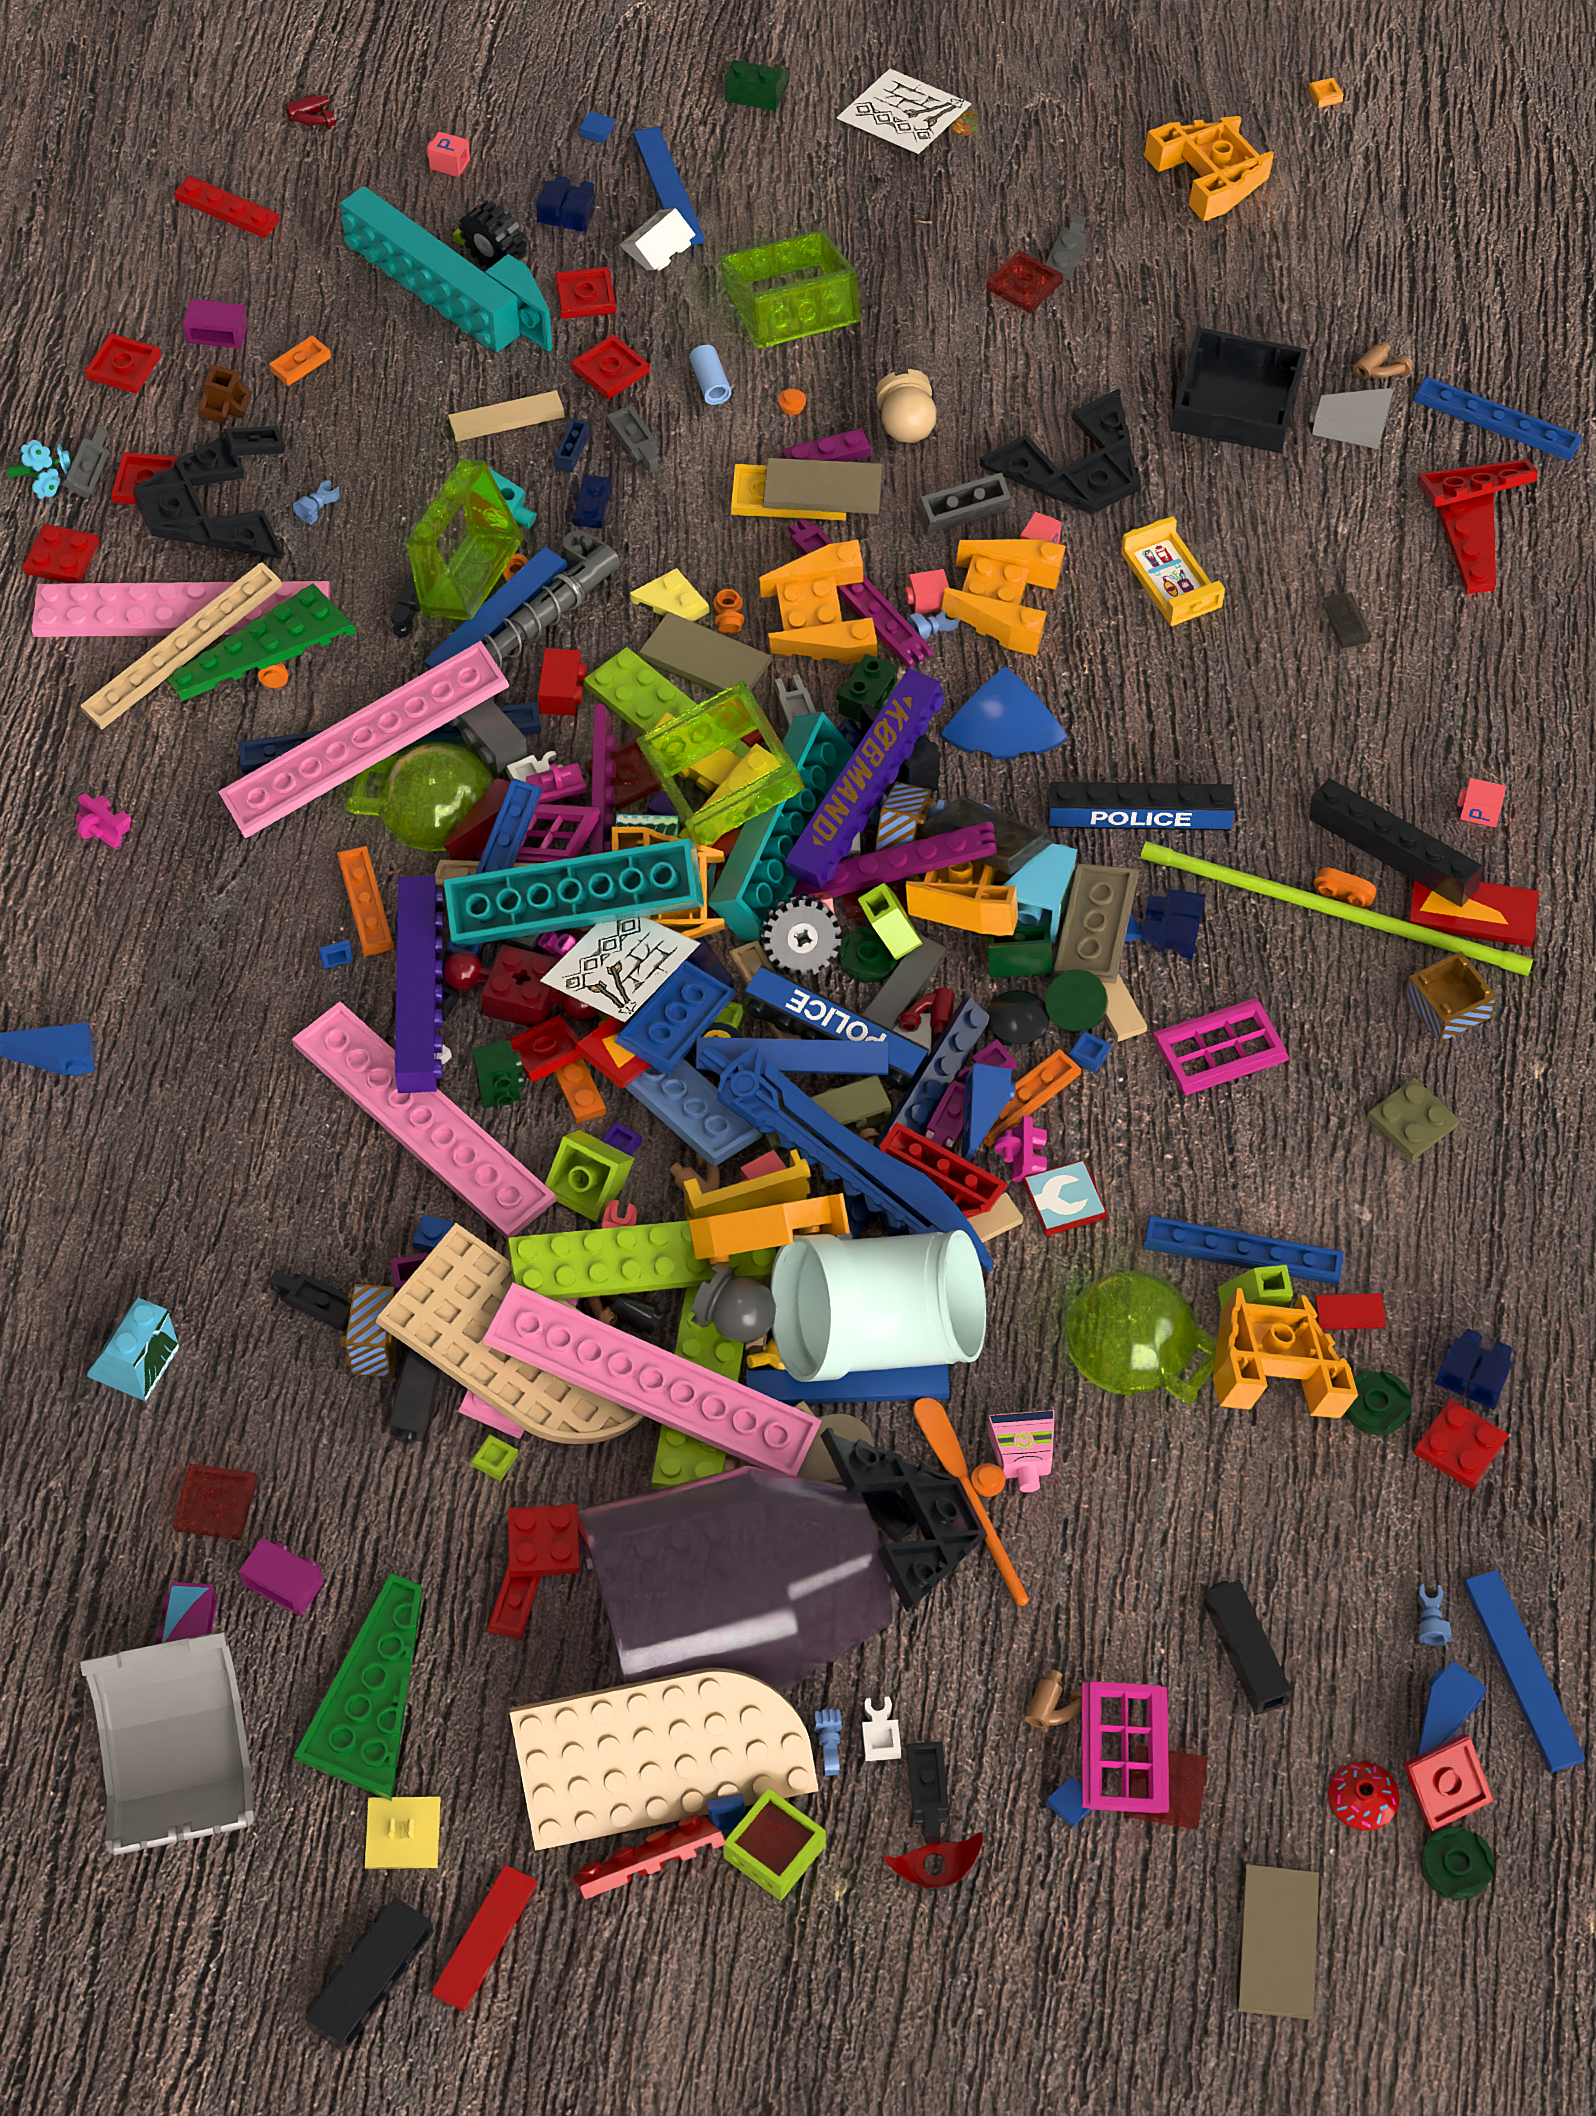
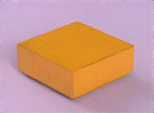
M1334 78L1309 83L1308 91L1318 108L1343 102L1344 95Z

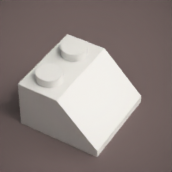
M676 208L659 210L625 239L620 246L646 270L657 269L659 271L671 262L669 257L676 251L681 253L691 245L689 240L695 236V233Z

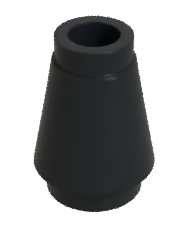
M624 1293L619 1294L611 1308L640 1334L645 1332L648 1335L652 1333L663 1314L662 1311L656 1308V1304Z

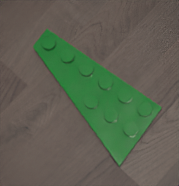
M313 583L301 589L296 595L285 602L276 605L271 611L260 618L253 620L237 633L228 636L223 642L202 653L192 662L177 669L166 678V681L183 701L216 688L221 680L232 677L233 680L244 677V671L258 667L259 670L268 668L303 654L308 646L319 642L321 646L332 642L331 637L344 632L347 636L357 632L346 616Z
M390 1573L294 1754L295 1761L390 1801H392L423 1595L422 1585Z

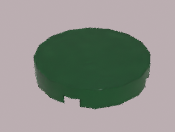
M873 926L858 927L856 931L848 932L841 940L838 962L842 971L851 979L862 983H876L891 976L899 965V959L896 960Z
M1078 969L1065 971L1054 978L1047 988L1045 996L1046 1012L1053 1023L1064 1031L1081 1033L1099 1025L1106 1015L1109 1004L1107 991L1100 979L1088 971Z
M1372 1370L1362 1372L1353 1377L1358 1396L1345 1412L1346 1417L1353 1426L1364 1433L1378 1436L1391 1434L1400 1429L1408 1419L1411 1409L1409 1389L1401 1379L1385 1371L1371 1373Z
M1458 1826L1442 1828L1431 1835L1422 1850L1420 1861L1423 1877L1429 1886L1443 1897L1458 1901L1472 1899L1482 1893L1492 1879L1495 1865L1492 1850L1483 1837Z

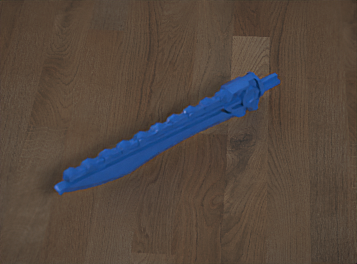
M710 1045L701 1051L702 1054L698 1061L720 1076L721 1081L717 1090V1101L754 1128H759L760 1133L770 1135V1133L776 1132L779 1136L781 1147L787 1150L797 1147L800 1150L802 1159L805 1158L808 1165L813 1166V1164L819 1163L825 1180L834 1182V1180L841 1179L846 1195L852 1197L863 1195L868 1211L874 1213L885 1211L890 1227L900 1229V1227L905 1226L908 1228L910 1235L935 1232L948 1233L955 1230L964 1231L975 1247L980 1266L986 1271L993 1270V1260L970 1222L955 1203L924 1173L882 1152L845 1128L784 1076L772 1062L763 1063V1054L756 1045H751L749 1051L744 1052L733 1062ZM778 1092L783 1095L784 1107L789 1114H791L794 1118H796L799 1122H801L804 1126H806L809 1130H811L814 1134H816L834 1150L840 1153L843 1157H845L848 1161H850L853 1165H855L858 1169H860L863 1173H865L868 1177H870L873 1181H875L878 1185H880L883 1189H885L888 1193H890L893 1197H895L898 1201H900L903 1205H905L908 1209H910L913 1213H915L918 1217H920L923 1221L930 1225V1227H926L923 1223H921L918 1219H916L913 1215H911L908 1211H906L903 1207H901L898 1203H896L893 1199H891L888 1195H886L883 1191H881L878 1187H876L873 1183H871L868 1179H866L863 1175H861L858 1171H856L838 1155L832 1152L829 1148H827L824 1144H822L819 1140H817L814 1136H812L809 1132H807L804 1128H802L799 1124H797L794 1120H792L789 1116L780 1110Z

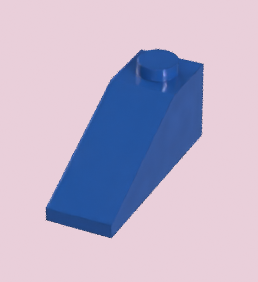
M89 1023L0 1033V1057L61 1075H82L87 1072H95L94 1038Z
M974 1063L966 1077L962 1158L968 1162L998 1119L1007 1102L1012 1101L1014 1098L1015 1082H1011V1069Z
M1454 1661L1446 1670L1440 1667L1428 1682L1431 1689L1426 1700L1415 1757L1447 1742L1482 1702L1488 1687Z

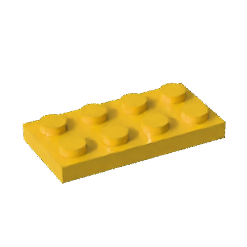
M735 464L731 515L846 521V512L764 508L767 465Z

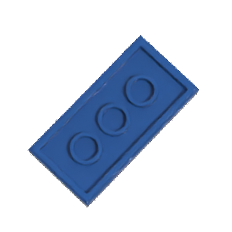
M684 960L617 1035L615 1043L669 1076L696 1044L697 1037H702L733 1000L736 991Z

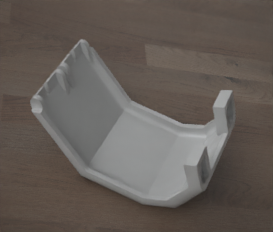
M226 1631L93 1657L80 1662L82 1676L87 1677L93 1699L99 1732L107 1795L106 1846L110 1854L119 1855L144 1848L213 1835L219 1832L246 1828L253 1823L251 1767L240 1695Z

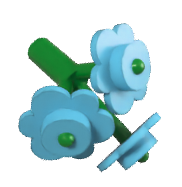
M31 440L28 445L21 447V452L23 453L21 461L23 464L9 466L7 472L10 477L30 475L36 480L32 485V490L37 493V497L39 499H43L45 496L50 498L55 495L61 479L58 477V471L54 468L49 469L47 472L43 471L40 474L36 473V471L61 464L66 476L73 457L70 456L68 450L63 451L61 444H58L59 458L52 460L49 456V448L42 447L41 443L37 440Z

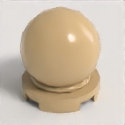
M908 369L909 374L897 376L892 372L882 378L876 386V401L879 409L882 410L881 421L887 433L895 440L905 443H916L928 437L936 425L937 409L931 398L932 388L929 379L921 371Z

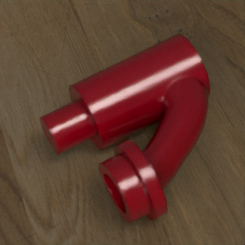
M316 94L285 104V110L291 122L297 121L306 125H325L327 130L332 129V126L336 125L333 112L331 110H321V107L330 105L327 95L317 97Z
M938 988L933 993L921 997L907 1012L898 1015L900 1029L906 1032L916 1031L922 1020L920 1014L927 1008H931L930 1027L934 1030V1038L939 1039L953 1016L955 993L948 988Z

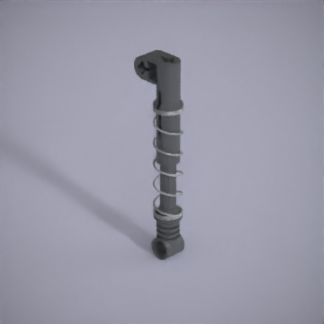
M572 531L564 537L563 546L570 570L560 572L554 576L553 584L549 587L543 586V592L530 603L523 602L524 608L510 619L504 618L503 621L506 628L493 639L489 635L484 634V639L487 642L484 646L495 663L500 660V670L504 656L518 657L522 649L521 642L537 641L543 629L548 625H556L560 621L561 614L567 609L572 610L578 607L590 590L620 566L618 555L609 545L585 531ZM519 644V651L515 655H507Z

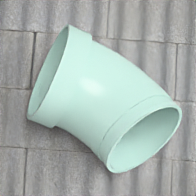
M955 1230L948 1233L935 1232L839 1240L831 1234L792 1236L793 1244L780 1247L774 1261L770 1280V1290L776 1303L775 1322L771 1328L781 1361L794 1379L801 1382L837 1380L848 1372L953 1364L958 1361L966 1363L974 1362L979 1357L986 1329L985 1289L975 1247L964 1231Z

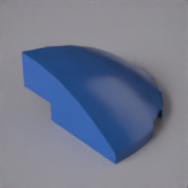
M1005 666L963 705L941 732L940 737L949 744L970 754L974 750L991 753L993 759H1016L1020 753L1034 751L1036 755L1047 752L1065 742L1068 736L1034 692Z

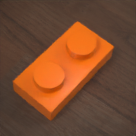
M312 335L269 363L270 371L289 386L329 360L331 353L325 345Z
M583 1058L553 1072L576 1125L606 1114V1107Z

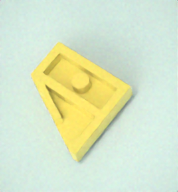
M677 568L630 592L632 603L636 605L639 602L653 607V612L662 616L671 612L693 622L709 613L708 603Z

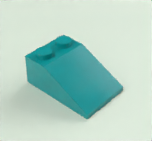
M507 254L485 271V273L517 296L520 333L549 352L552 350L549 308L526 264Z

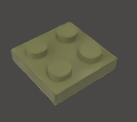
M1415 1077L1371 1109L1367 1116V1119L1411 1161L1458 1127L1460 1121Z

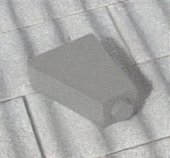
M1385 388L1321 395L1319 405H1313L1309 422L1314 423L1312 435L1379 449L1394 389Z

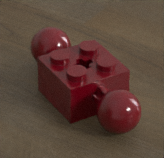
M502 945L493 968L484 967L481 960L469 951H457L451 954L443 966V975L446 982L456 990H470L478 984L485 986L481 994L484 1016L532 1028L549 1019L554 1004L562 1005L566 1014L577 1021L591 1020L600 1012L599 1009L540 981L561 960L558 958Z

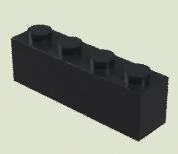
M396 1896L389 1905L384 1904L379 1909L373 1921L375 1925L367 1935L362 1934L356 1940L351 1949V1957L345 1965L340 1964L335 1968L328 1982L330 1985L322 1996L316 1995L306 2009L307 2016L305 2020L309 2029L344 2054L434 1933L430 1919Z

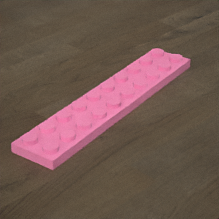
M282 581L281 588L222 635L237 633L253 620L260 618L271 611L276 605L285 602L296 595L301 589L313 583L330 600L329 581ZM235 582L37 584L32 633L34 637L169 636Z
M479 641L218 792L242 834L247 838L508 688L509 684L482 641Z
M338 1002L292 1039L295 1048L506 1240H508V1237L517 1235L556 1202V1194L440 1090L437 1089V1092L398 1093L395 1077V1050L343 1003Z
M512 1283L483 1339V1344L791 1482L795 1481L822 1420L515 1283Z

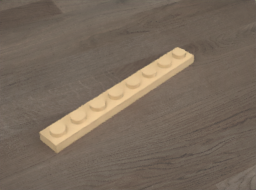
M259 563L81 704L82 712L101 730L104 729L281 588V580L265 564Z

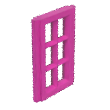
M537 804L515 863H546L577 857L599 820V808ZM539 820L555 821L550 831L533 830ZM564 822L580 823L575 833L559 832ZM529 837L545 838L540 848L523 847ZM554 839L570 840L565 850L549 849ZM483 850L482 852H480L479 855H478V858H479L480 860H481V857H482V854H483L484 850Z
M1257 998L1153 1032L1155 1043L1184 1096L1286 1062L1289 1059L1286 1048ZM1254 1017L1260 1030L1237 1038L1230 1024ZM1224 1027L1231 1040L1207 1048L1200 1034ZM1264 1035L1271 1049L1247 1056L1241 1043ZM1194 1037L1201 1050L1177 1058L1171 1044ZM1234 1045L1241 1059L1217 1067L1210 1053ZM1204 1055L1211 1069L1187 1077L1181 1063Z
M1082 1682V1808L1168 1813L1167 1687L1146 1684ZM1101 1697L1121 1698V1725L1102 1724ZM1128 1698L1147 1699L1148 1727L1128 1726ZM1102 1731L1121 1732V1761L1102 1760ZM1128 1733L1148 1734V1762L1129 1761ZM1102 1767L1122 1769V1796L1102 1795ZM1129 1769L1148 1770L1149 1798L1129 1797Z

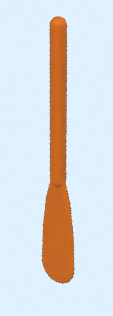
M929 1397L917 1400L913 1406V1413L921 1430L945 1470L959 1478L987 1533L984 1540L1015 1603L1019 1606H1025L1028 1603V1596L972 1486L960 1444L944 1408L938 1401Z

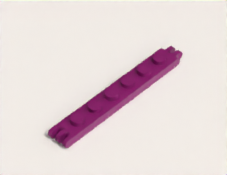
M805 519L797 521L798 527L795 524L788 526V531L791 534L790 541L803 556L828 544H833L831 539L815 523L809 525ZM864 575V582L836 586L837 593L861 619L873 618L875 634L906 668L910 669L913 667L914 661L916 663L924 661L923 655L926 658L933 655V650Z
M598 704L594 708L592 807L599 808L600 814L598 815L599 820L591 832L590 855L612 851L610 832H612V827H615L611 805L615 804L616 797L614 787L611 786V780L616 777V765L614 759H612V751H616L617 741L615 733H613V721L604 704Z
M985 822L840 861L834 877L825 883L822 890L797 880L792 893L797 897L800 896V893L813 894L827 891L831 897H836L881 885L882 883L993 855L997 852L996 844H994V825L991 822Z

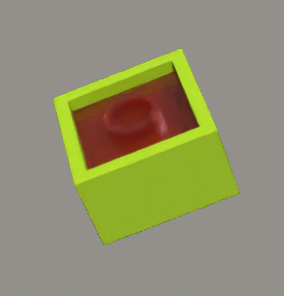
M768 1788L725 1840L726 1845H723L724 1859L778 1900L782 1901L826 1846V1830Z

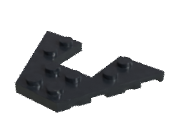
M1119 388L1073 411L1072 419L1100 450L1061 470L1052 463L1027 434L980 457V466L996 474L1002 472L1003 477L1090 514H1094L1139 490V479L1135 470L1134 455L1132 456L1131 440L1125 421L1126 415L1125 411H1123Z
M222 432L219 438L208 445L202 444L198 446L195 452L187 453L176 460L174 466L163 473L159 471L150 480L143 481L134 487L133 496L151 536L276 559L282 558L283 550L264 510L208 519L193 486L242 479L244 475V469L238 456H229V448L225 446Z
M828 1427L820 1436L847 1492L901 1489L925 1538L923 1541L884 1544L877 1551L906 1612H908L987 1536V1533L958 1477L945 1472H938L933 1467L922 1463L916 1467L904 1462L902 1456L881 1447H872L861 1439L856 1443L835 1435L833 1428Z

